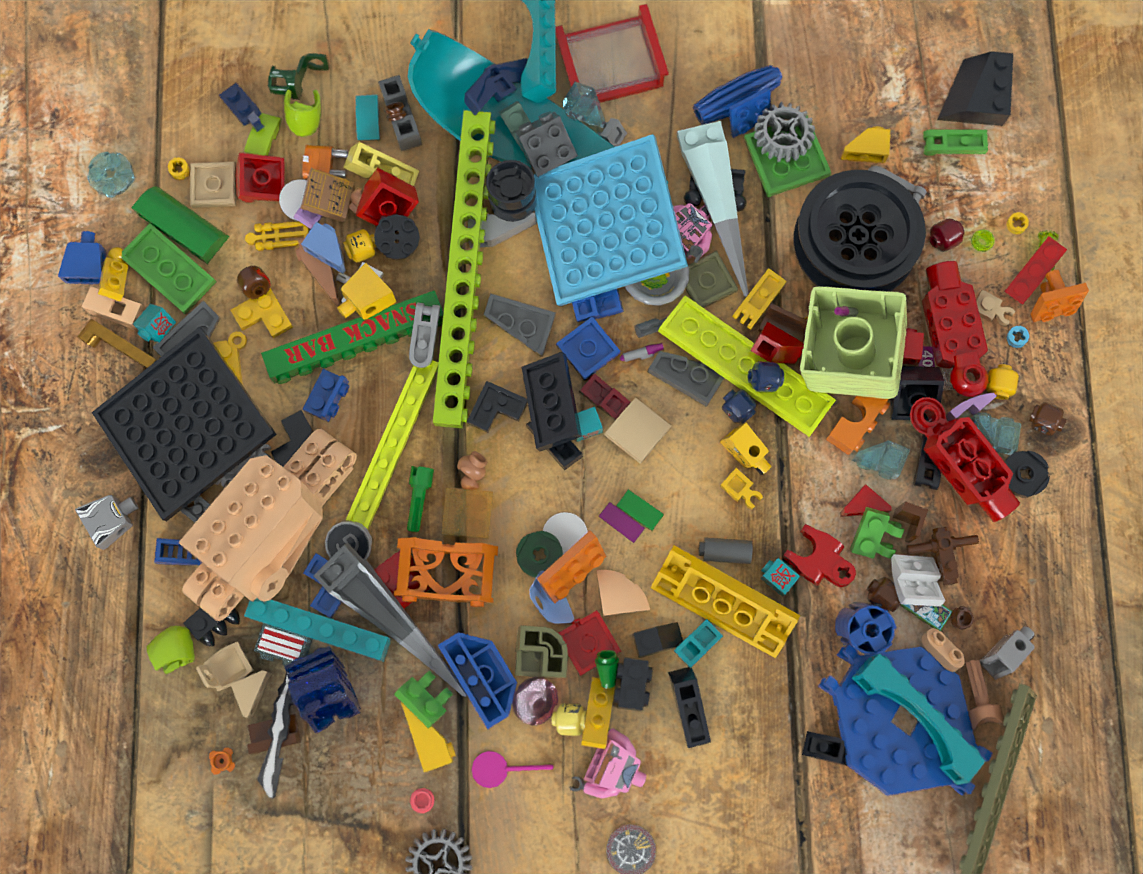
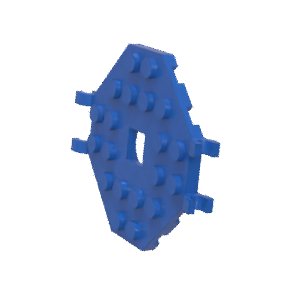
M850 644L846 648L841 647L837 656L847 661L851 666L840 684L829 675L827 679L822 678L818 687L829 693L833 698L834 706H837L839 730L847 752L845 756L847 766L886 796L950 785L961 796L965 792L971 794L975 787L973 783L956 785L939 768L942 762L937 748L926 729L918 720L910 735H907L891 722L900 704L877 693L868 695L852 679V676L865 661L874 655H858L857 650ZM922 647L880 653L891 661L892 666L898 673L908 678L909 684L916 691L921 692L927 698V702L934 709L940 711L952 727L961 732L962 738L969 745L978 749L980 756L986 762L990 760L993 753L975 743L958 674L946 670Z

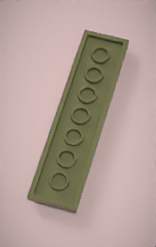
M1019 684L1018 689H1014L1012 693L1011 703H1013L1011 713H1006L1004 719L1006 729L1004 735L999 736L996 749L999 750L996 760L993 759L989 767L990 781L984 784L982 790L984 800L982 806L978 807L975 812L974 821L977 823L974 831L971 830L967 838V845H969L967 855L962 856L959 864V869L962 870L961 874H983L1037 695L1030 686Z

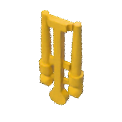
M268 222L264 223V225L258 223L254 224V230L257 233L262 232V235L248 233L245 236V241L249 245L255 244L257 251L299 245L298 240L280 241V239L305 238L309 233V228L301 222L273 224ZM303 226L304 231L279 233V229ZM273 230H274V232H275V234H266V233H265V232H269V231H273Z

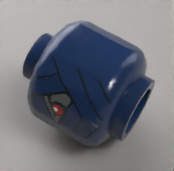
M759 361L748 371V382L751 383L753 389L757 392H775L783 385L784 371L775 362Z
M732 389L723 397L725 403L722 405V410L734 423L741 422L743 424L756 413L754 410L756 403L745 390L741 389L735 392Z

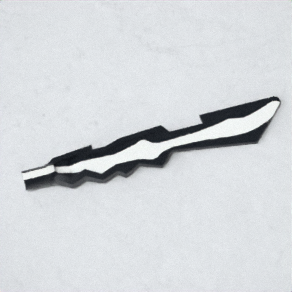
M287 668L284 682L278 688V697L273 703L274 711L271 713L273 723L267 731L272 741L257 777V781L271 799H274L277 793L284 758H279L282 742L288 739L291 719L290 707L294 705L296 688L294 684L296 669Z

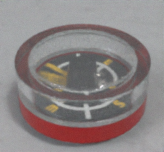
M635 824L622 825L615 829L608 838L606 845L607 858L610 865L620 874H643L652 866L655 860L656 845L650 833L643 827Z

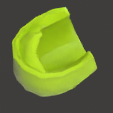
M287 90L285 94L284 112L286 123L296 136H311L318 129L321 118V101L317 90L313 91L315 103L311 106L297 101L291 104V91Z
M170 626L154 637L146 647L147 654L155 670L157 671L162 667L165 674H169L179 667L186 666L188 663L195 661L193 642L187 627Z

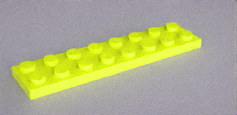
M687 296L682 298L659 327V333L738 388L745 390L748 395L808 437L811 436L836 401L827 393L810 391L803 377L784 363H777L784 371L783 385L777 391H755L751 383L748 382V371L753 368L755 363L768 361L750 351L754 344L752 341Z

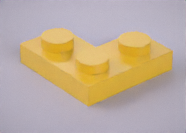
M271 288L266 295L264 294L258 299H249L231 309L242 331L263 320L274 339L293 328Z

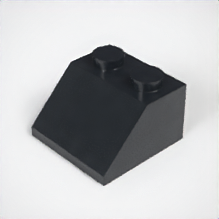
M902 366L898 394L896 397L890 398L891 420H910L911 407L921 398L930 397L941 403L944 378L939 367ZM924 413V419L928 421V416Z

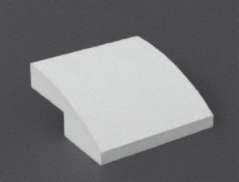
M893 554L891 557L892 574L900 604L941 607L945 599L937 583L941 573L934 558Z

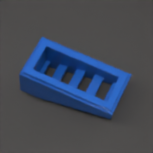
M157 538L155 564L200 565L202 562L198 558L192 559V553L187 551V559H182L183 546L178 543L180 540ZM164 546H169L168 557H163ZM174 546H178L177 558H172Z

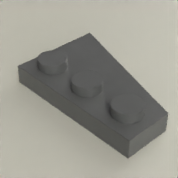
M202 301L167 333L160 343L155 344L152 348L162 357L198 327H201L210 338L221 318Z
M659 351L647 371L706 407L724 380V377L702 362L688 360L687 357Z

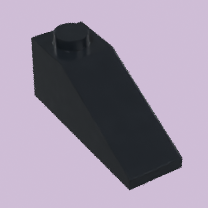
M692 667L668 672L688 749L711 743L698 681Z

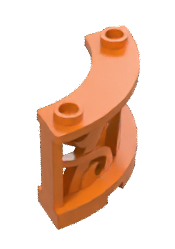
M415 537L398 538L397 548H400L397 590L394 591V596L402 597L404 602H417V599L470 603L471 607H484V603H493L491 596L494 556H498V546L485 543H455V545L442 544V541ZM411 550L416 565L410 567ZM433 554L436 561L432 564L424 565L423 562H429L427 555ZM444 554H449L454 568L464 574L455 583L443 588L431 577L427 570L436 568L442 562ZM484 556L483 572L476 571ZM459 557H466L467 562L464 565L470 566L468 568L460 566L458 564ZM409 572H419L420 575L412 579V582L418 581L420 583L418 589L408 588ZM472 576L482 577L481 594L469 592L470 586L478 587L477 582L470 579ZM428 585L436 593H427L424 591L426 590ZM461 588L463 595H451Z

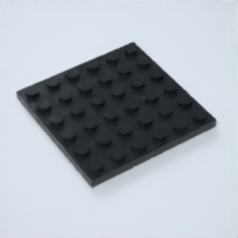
M201 327L194 330L91 412L161 519L166 522L277 435Z

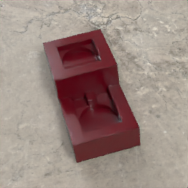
M595 373L579 390L583 396L615 420L631 403L619 391L611 388Z

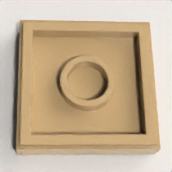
M235 162L191 163V208L236 206L237 164Z

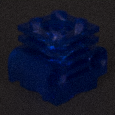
M330 646L318 648L312 654L296 658L290 664L284 666L288 673L287 677L290 680L288 687L293 702L298 708L301 718L308 722L315 733L325 730L335 722L334 716L336 715L339 719H345L361 713L359 701L351 682L347 678L344 664Z

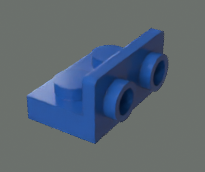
M323 369L303 407V411L329 422L331 417L334 418L339 410L338 403L341 397H345L349 390L348 379L343 375L338 376Z

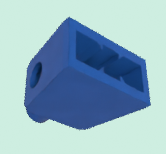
M82 231L80 242H69L67 244L58 277L66 284L100 283L103 262L107 257V252L101 244L95 243V233Z

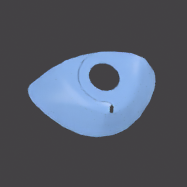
M540 571L530 588L531 600L548 622L555 624L573 622L574 616L566 597L555 604L548 598L537 580L545 572ZM536 596L541 601L543 610L537 604L535 598Z

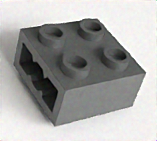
M554 111L541 114L539 119L532 123L526 122L520 125L519 130L514 132L532 172L537 177L577 157L560 116Z

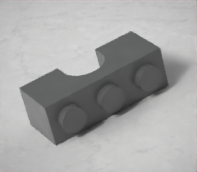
M400 75L378 81L386 106L402 102L404 105L402 110L406 111L405 117L391 121L400 150L404 151L422 145Z

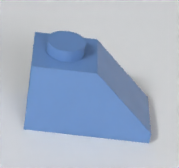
M315 222L301 243L304 251L344 274L346 269L339 239L335 233L336 230L326 223L321 225Z

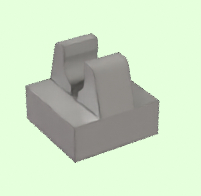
M611 118L609 122L603 123L604 130L602 133L598 132L597 134L617 147L621 144L627 132L618 119Z

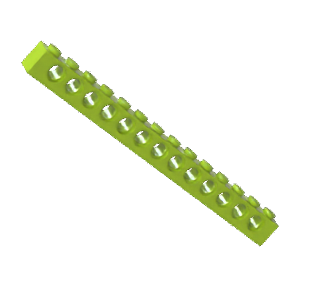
M464 110L433 415V424L439 427L463 428V422L467 423L468 409H465V400L470 398V386H467V377L472 376V363H469V356L474 354L475 341H471L472 332H476L477 318H473L474 310H478L479 296H475L476 287L480 288L481 274H477L478 265L483 263V252L480 251V243L485 242V230L481 229L482 221L487 220V208L484 207L485 199H489L486 179L489 171L492 169V165L488 164L489 156H493L494 143L490 142L491 134H495L496 121L492 120L491 112H478L474 115L471 111ZM476 134L484 135L481 140L473 139V136ZM475 155L482 157L479 162L471 161V158ZM472 177L480 179L476 184H470L468 181ZM469 199L478 200L474 206L466 205ZM468 219H473L476 222L472 228H466L464 224ZM468 241L474 244L470 250L462 249V245ZM464 264L471 265L470 271L466 273L461 272L460 267ZM462 286L469 288L468 293L465 295L457 293L458 289ZM464 308L467 310V314L464 317L455 316L456 311ZM461 330L465 332V336L461 340L453 338V334L456 331ZM454 353H461L463 358L460 362L454 363L451 361V356ZM458 375L461 377L460 382L457 385H450L448 381L451 376ZM450 398L458 399V405L455 408H448L446 406Z

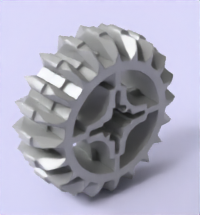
M781 102L778 108L774 104L770 106V110L765 108L762 115L758 116V123L754 127L756 131L754 139L758 140L756 143L757 147H763L761 150L762 154L769 152V160L776 156L777 162H780L781 158H785L787 163L790 162L791 157L796 161L799 155L804 156L807 152L806 149L809 150L811 148L812 141L815 138V134H813L815 126L811 125L812 118H806L807 111L801 113L800 105L796 109L792 108L791 102L787 107H784V104ZM768 125L772 127V131L774 132L772 139L769 137L767 132ZM797 126L799 127L802 134L801 140L797 138V134L795 133V129Z
M433 829L431 831L432 838L425 832L422 834L425 842L418 838L414 840L418 849L415 847L409 848V851L415 855L414 857H406L407 862H413V866L406 867V872L414 871L415 874H422L420 870L421 858L429 865V874H434L436 868L432 859L437 860L443 855L444 862L442 863H445V867L439 868L435 874L442 872L466 874L464 870H471L472 865L465 864V861L471 860L472 855L464 856L463 852H466L469 846L466 845L461 849L459 844L464 839L460 837L456 842L453 841L456 835L455 832H451L449 838H447L446 829H442L438 837L437 830ZM436 842L444 843L438 854L434 855L423 851L429 844ZM451 847L458 856L459 869L454 867L455 865L451 864L448 860Z

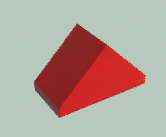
M865 484L842 509L840 517L863 516L866 507L890 513L892 507Z

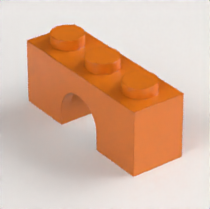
M856 396L851 403L861 411L862 420L851 422L842 416L826 440L847 455H850L853 450L858 452L865 442L862 439L866 431L868 433L872 432L878 423L875 421L879 413L883 415L890 406V403L887 402L888 399Z

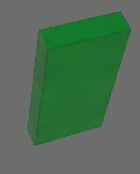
M629 489L616 505V507L651 531L654 530L664 516L662 512Z

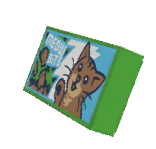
M943 604L941 607L900 605L939 631L942 630L952 613Z

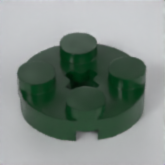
M546 531L527 534L520 540L516 549L518 565L526 575L532 578H536L540 571H546L563 555L559 540L553 534ZM544 549L546 558L539 561L535 560L536 556L533 552Z

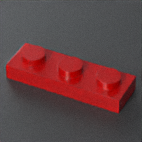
M1048 236L1004 292L1023 305L1068 249Z

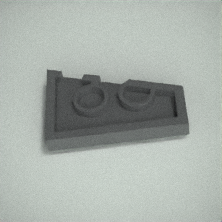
M490 293L484 317L543 357L556 313Z

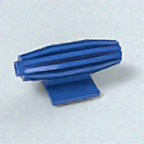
M772 65L744 73L715 88L694 104V114L701 125L730 117L731 136L735 138L740 134H745L755 127V124L758 123V116L762 115L765 108L770 110L771 92L780 85L782 74L778 67H773Z

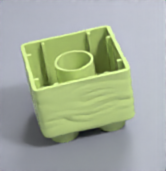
M814 287L810 297L804 349L802 350L800 371L807 388L810 391L883 399L896 397L900 385L907 328V302L905 294L899 292ZM840 306L854 307L858 309V315L855 317H842L836 315L834 309Z

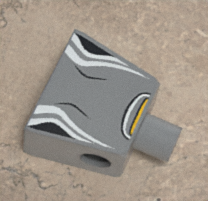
M108 495L80 506L75 511L95 546L105 550L133 526L128 514L137 510L138 505L132 497L120 503L117 497Z
M1024 626L1020 631L1015 630L1005 635L980 660L981 666L995 680L1013 673L1035 648L1030 642L1035 637L1034 632Z

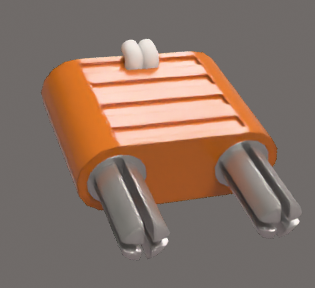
M306 145L303 156V179L308 178L311 168L340 178H346V171L332 170L333 157L347 158L348 150L334 149L333 146Z

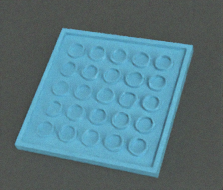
M653 134L558 166L539 177L534 175L537 197L534 210L558 306L688 267L656 137Z

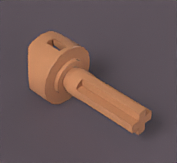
M980 660L966 662L965 665L977 706L968 711L972 730L976 731L980 725L989 722L1004 726L1001 705L990 704Z

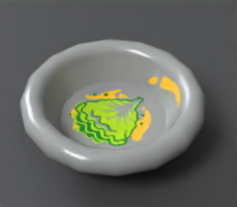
M689 267L625 286V288L634 299L646 305H664L673 302L684 292L689 282Z

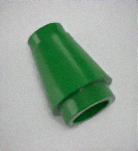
M600 651L597 654L595 663L601 686L603 688H613L616 685L619 658L614 651Z

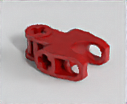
M807 524L803 526L800 532L812 543L813 553L810 556L801 557L787 550L782 557L801 577L816 586H819L823 578H825L837 587H845L856 576L855 567L840 556L845 546L830 534L817 530ZM845 570L846 577L843 579L839 578V572Z

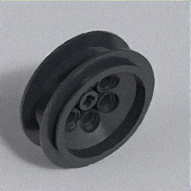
M869 170L843 171L821 181L806 197L794 227L793 245L795 255L803 272L818 287L891 292L907 278L922 253L926 237L925 220L921 208L913 195L891 177ZM840 219H846L849 223H843ZM863 219H868L871 224L865 223ZM829 237H836L838 241H832ZM875 237L881 238L884 242H878ZM841 255H847L851 260H845ZM864 255L871 256L873 260H867Z

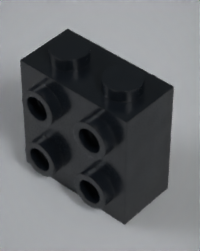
M624 658L623 663L618 664L616 678L621 679L620 688H615L613 703H618L617 709L641 712L643 707L648 706L650 692L645 690L646 683L651 682L653 667H648L649 661Z

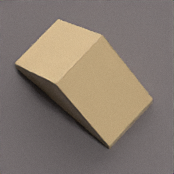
M262 670L231 684L244 717L253 718L272 673Z

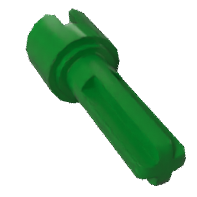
M411 466L409 485L412 487V498L407 530L410 532L420 531L426 490L432 488L434 469Z

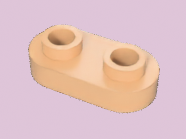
M932 628L922 635V644L925 649L946 670L955 672L964 666L965 659L963 653L941 631Z

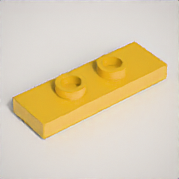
M592 677L581 745L606 749L615 687L603 688L600 678Z

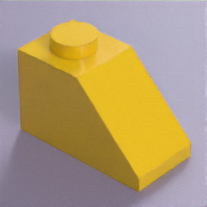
M880 126L867 128L844 147L841 160L885 163L890 153V129H884Z

